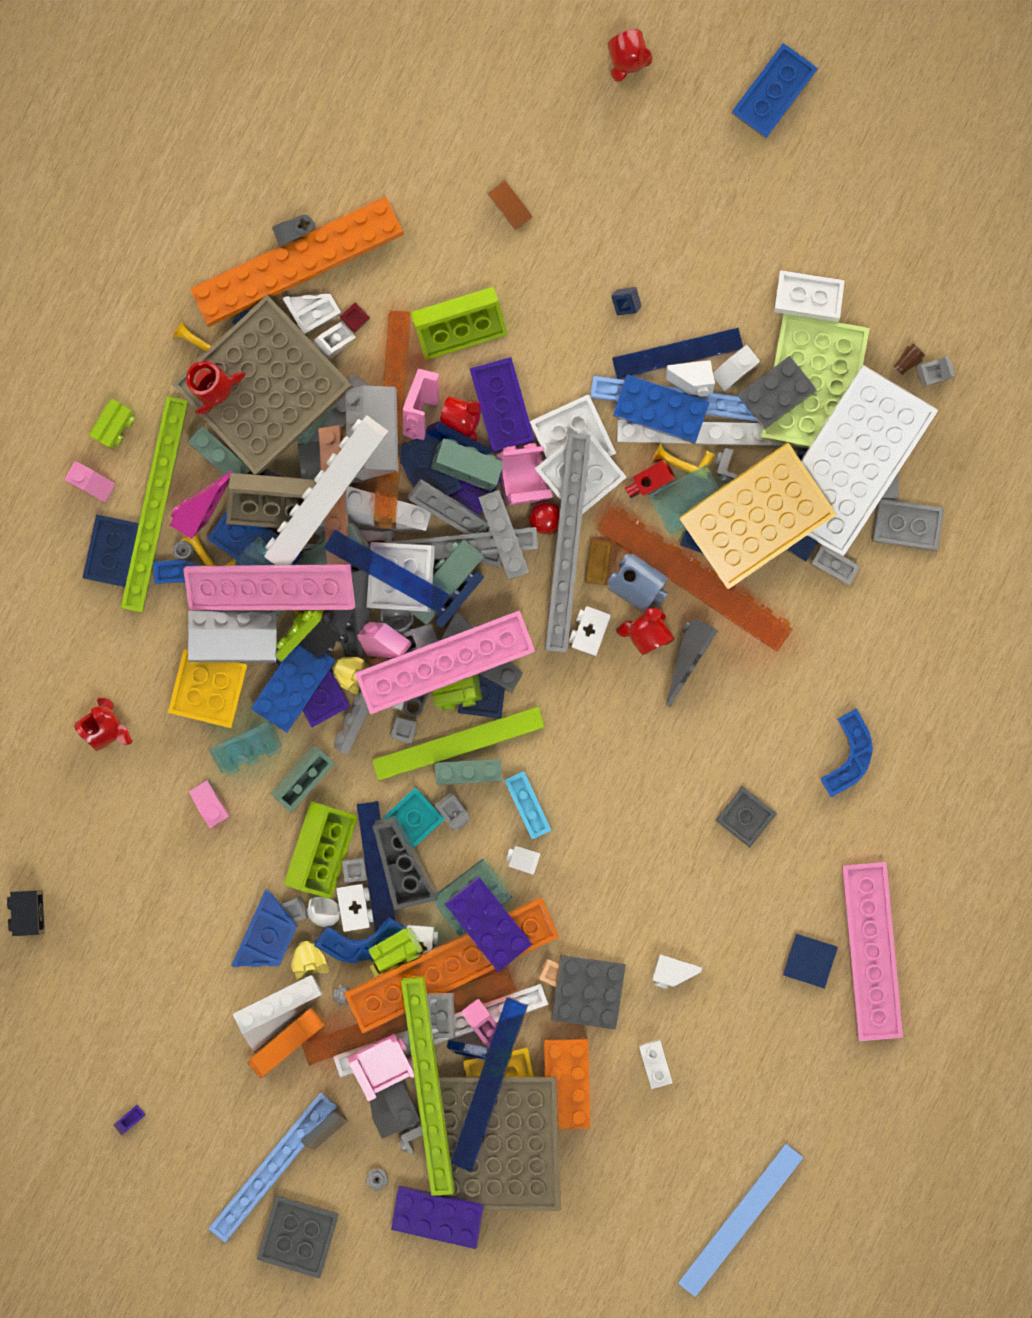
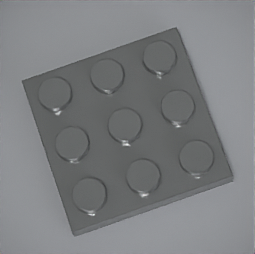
M560 954L550 1020L616 1030L626 964Z
M276 1195L257 1260L320 1278L339 1213Z

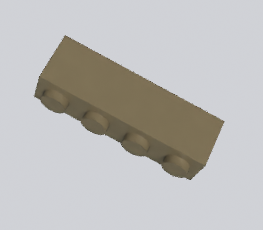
M230 473L226 524L279 528L284 521L289 522L292 516L289 514L296 504L301 506L304 502V499L301 498L309 487L313 489L317 483L312 479Z

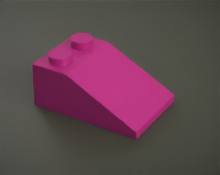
M234 472L226 473L194 493L189 499L184 498L180 506L177 505L171 514L173 520L170 526L191 539L208 524L229 484L230 473Z

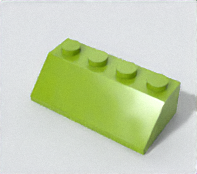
M494 287L410 312L425 361L508 335Z
M310 801L284 885L332 899L343 865L342 861L345 859L358 816Z

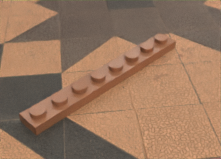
M342 426L319 428L321 470L324 472L329 467L326 463L332 454L338 455L341 451L339 445L343 440ZM345 490L324 519L327 565H351Z

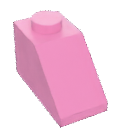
M74 461L65 478V481L105 503L116 486V483Z
M368 622L357 635L367 656L396 658L404 655L412 645L408 639L386 623Z
M208 780L189 791L209 828H214L231 817Z
M479 999L461 1011L462 1015L490 1051L508 1038Z

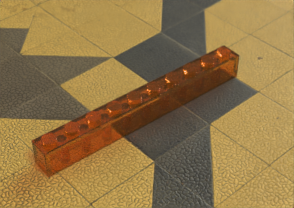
M389 310L383 386L397 388L398 472L377 477L374 528H397L403 443L402 410L406 401L411 331V312Z
M610 508L596 531L668 576V579L774 651L777 652L793 630L789 627L791 624L789 621L781 616L777 619L771 615L773 612L771 609L763 604L759 607L753 603L754 598L749 594L737 592L735 585L727 589L725 584L717 578L718 574L710 568L704 570L698 566L700 562L690 555L688 558L681 554L682 550L672 543L670 546L663 542L664 538L655 531L652 534L646 531V525L637 519L632 521L627 518L628 513L621 508Z
M507 967L500 972L496 971L469 981L447 993H454L455 1012L468 1007L477 999L482 1002L514 990L516 987L510 970ZM406 1013L363 1034L356 1023L304 1042L302 1048L308 1064L312 1065L408 1029Z

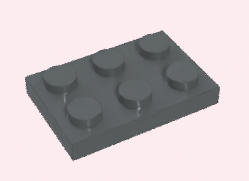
M789 356L739 393L738 397L762 428L766 430L815 393L817 389L791 356Z

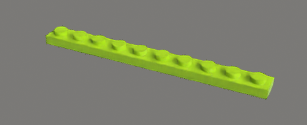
M166 397L121 609L143 613L189 403L184 399Z
M425 977L403 978L401 984L431 1196L450 1195L455 1190Z

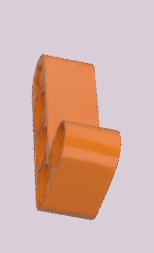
M311 1007L248 1060L247 1064L261 1079L326 1023Z

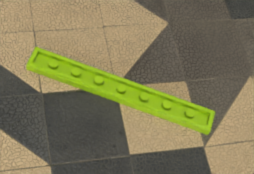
M539 707L373 759L372 762L378 781L524 735L545 728Z

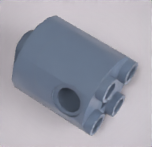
M626 553L619 565L621 570L618 574L614 572L607 582V585L610 586L608 590L643 613L649 608L651 603L660 607L668 595V592L662 589L669 577L635 554L628 555ZM631 572L634 574L635 580L627 582L624 580L623 575Z

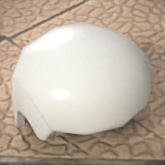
M325 897L311 898L307 909L308 917L318 926H333L339 920V904Z

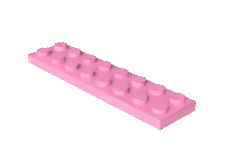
M351 565L186 566L184 568L189 611L353 610L355 608Z
M517 611L359 671L355 675L370 715L535 653V649L521 613Z
M887 862L842 866L858 1041L903 1038Z

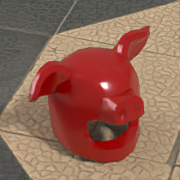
M631 29L624 31L608 42L610 58L614 65V68L610 71L612 78L616 82L623 81L628 73L637 72L652 63V54L646 48L641 30Z
M200 361L191 365L186 376L187 386L193 395L203 403L200 409L195 410V413L207 414L211 412L213 406L223 403L230 395L232 386L238 384L246 376V373L239 372L229 377L222 369L208 361ZM199 370H201L199 374L195 377V381L197 383V385H195L193 382L194 376Z
M449 395L442 408L439 431L461 438V444L465 446H474L478 441L475 431L480 422V403L473 400L467 402Z
M656 608L646 609L644 614L637 617L634 621H626L616 629L617 634L621 637H630L632 643L642 656L675 640V637L664 623L666 615Z
M98 698V706L92 708L89 714L75 722V731L96 751L107 747L116 740L123 745L132 744L133 740L131 739L130 732L126 727L121 726L119 718L112 711L114 704L107 698Z

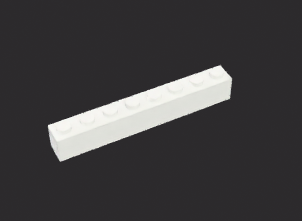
M366 416L363 420L358 419L351 428L354 431L350 438L346 436L339 445L341 451L338 455L332 454L326 463L329 465L328 469L325 472L321 470L314 479L317 483L313 489L309 487L301 497L304 499V502L301 506L296 504L290 512L291 520L289 522L284 521L277 530L280 533L278 538L272 537L265 548L268 551L264 555L265 558L275 565H291L388 433V430L369 416Z

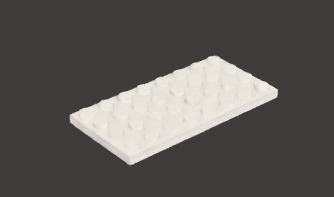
M862 364L801 460L837 514L807 536L844 556L938 410Z

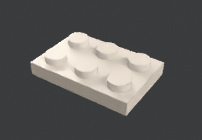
M780 271L774 312L839 322L844 280Z

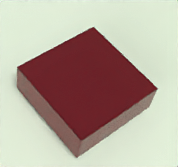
M355 302L340 316V319L356 333L370 320V317Z

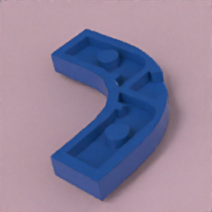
M183 560L153 562L155 584L185 583L184 568L186 566L199 565ZM200 610V611H223V610Z
M857 708L837 719L848 739L850 750L849 756L842 766L820 778L830 798L857 783L866 773L871 761L873 751L872 739Z
M388 917L369 938L352 940L327 926L314 941V945L343 962L358 964V961H374L369 949L406 927Z

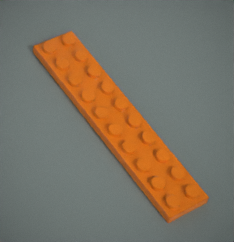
M385 196L319 227L307 235L297 238V241L285 244L281 248L277 247L192 287L190 290L207 326L210 327L257 305L266 295L272 298L403 236L404 232Z
M541 897L508 912L532 943L518 957L559 938ZM465 933L420 955L409 963H403L343 994L363 1034L405 1013L401 984L403 978L425 977L427 994L447 993L495 968L469 935Z

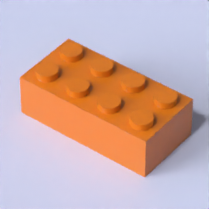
M588 1038L544 1039L545 1077H557L559 1129L590 1128Z

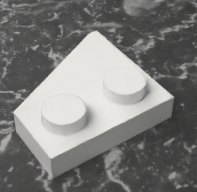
M331 294L303 295L301 297L287 296L283 298L299 328L305 335L341 314Z

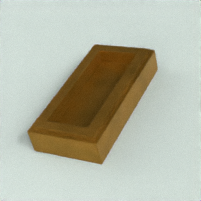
M591 539L585 583L607 585L612 542Z

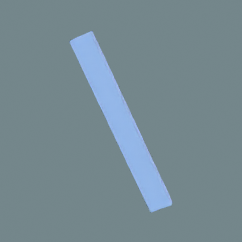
M593 376L590 398L618 402L625 380ZM663 386V387H666V388H669V389H672V390H675V391H678V392L687 394L686 392H684V391L681 390L680 388ZM716 393L704 397L693 396L710 402L706 415L758 422L737 396Z
M320 1092L208 1229L225 1243L303 1149L302 1139L331 1115L337 1105Z
M785 1143L678 1281L679 1285L694 1297L697 1296L801 1162L803 1157Z

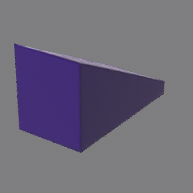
M136 1105L113 1126L123 1135L141 1120L145 1114Z

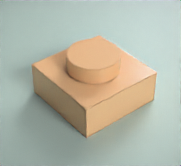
M546 959L538 979L556 987L559 964Z

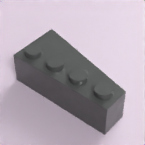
M456 612L441 640L474 627ZM508 662L478 675L512 694L523 672L512 662Z
M393 816L376 820L373 829L394 910L437 901L439 893L398 817Z

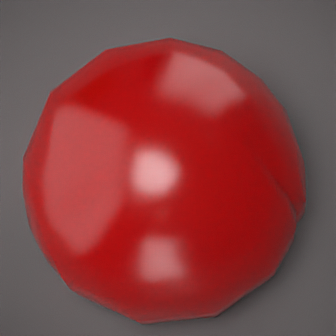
M550 502L538 503L529 514L531 527H536L537 533L555 534L558 531L560 508Z

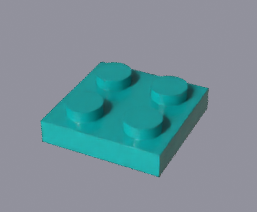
M416 787L383 816L384 818L398 817L414 848L445 820Z

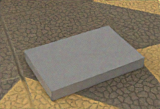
M880 499L872 542L937 552L944 508Z

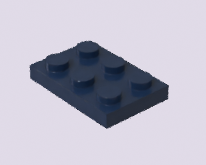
M434 430L426 433L424 440L414 439L398 447V458L413 488L421 479L448 496L463 489L457 478L430 468L437 445L440 443Z
M96 514L82 578L125 587L139 523Z
M477 571L474 575L471 572L463 581L465 587L460 592L457 589L449 598V601L452 603L447 609L443 606L435 615L437 618L435 624L441 629L483 580L484 576Z

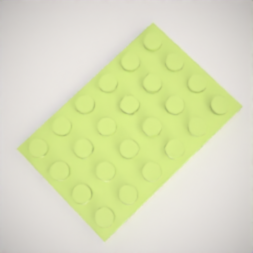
M783 314L774 367L791 356L817 390L766 430L762 428L760 439L784 444L788 442L790 445L806 448L811 446L862 366L870 328Z

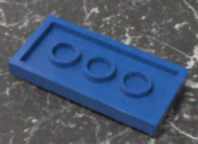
M783 43L731 114L766 139L818 68Z
M627 374L613 417L696 444L710 402Z
M226 510L207 540L245 566L275 565L264 557L268 551L265 547L272 537L277 539L279 535L267 527L226 524ZM302 551L298 554V556L291 565L297 564V562L303 555Z
M297 645L281 662L251 707V710L288 733L336 660L326 653L318 659L300 645Z

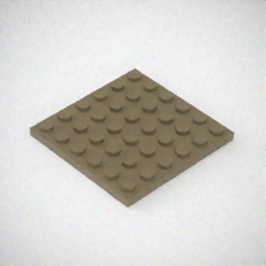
M268 295L196 361L211 362L222 369L229 377L239 372L246 373V376L238 384L232 386L230 395L223 403L213 406L211 412L201 416L255 475H260L334 406L348 389L353 388L348 380ZM186 370L172 385L197 410L201 408L203 403L188 388L186 382L188 370ZM199 370L194 376L193 382L195 385H197L195 377L199 374L201 370Z
M439 1077L455 1190L453 1194L444 1196L484 1204V1210L560 1211L557 1077Z

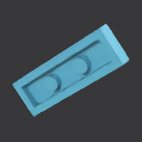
M523 771L504 780L531 839L552 831L525 772Z

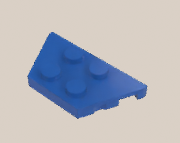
M268 889L265 890L231 965L233 967L280 966L298 927L296 922Z

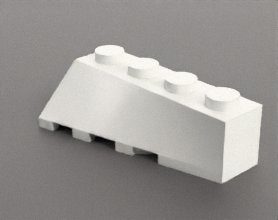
M347 487L348 523L355 524L359 530L427 533L432 513L422 507L353 487Z
M314 974L235 1012L233 1016L242 1035L253 1052H255L323 993Z

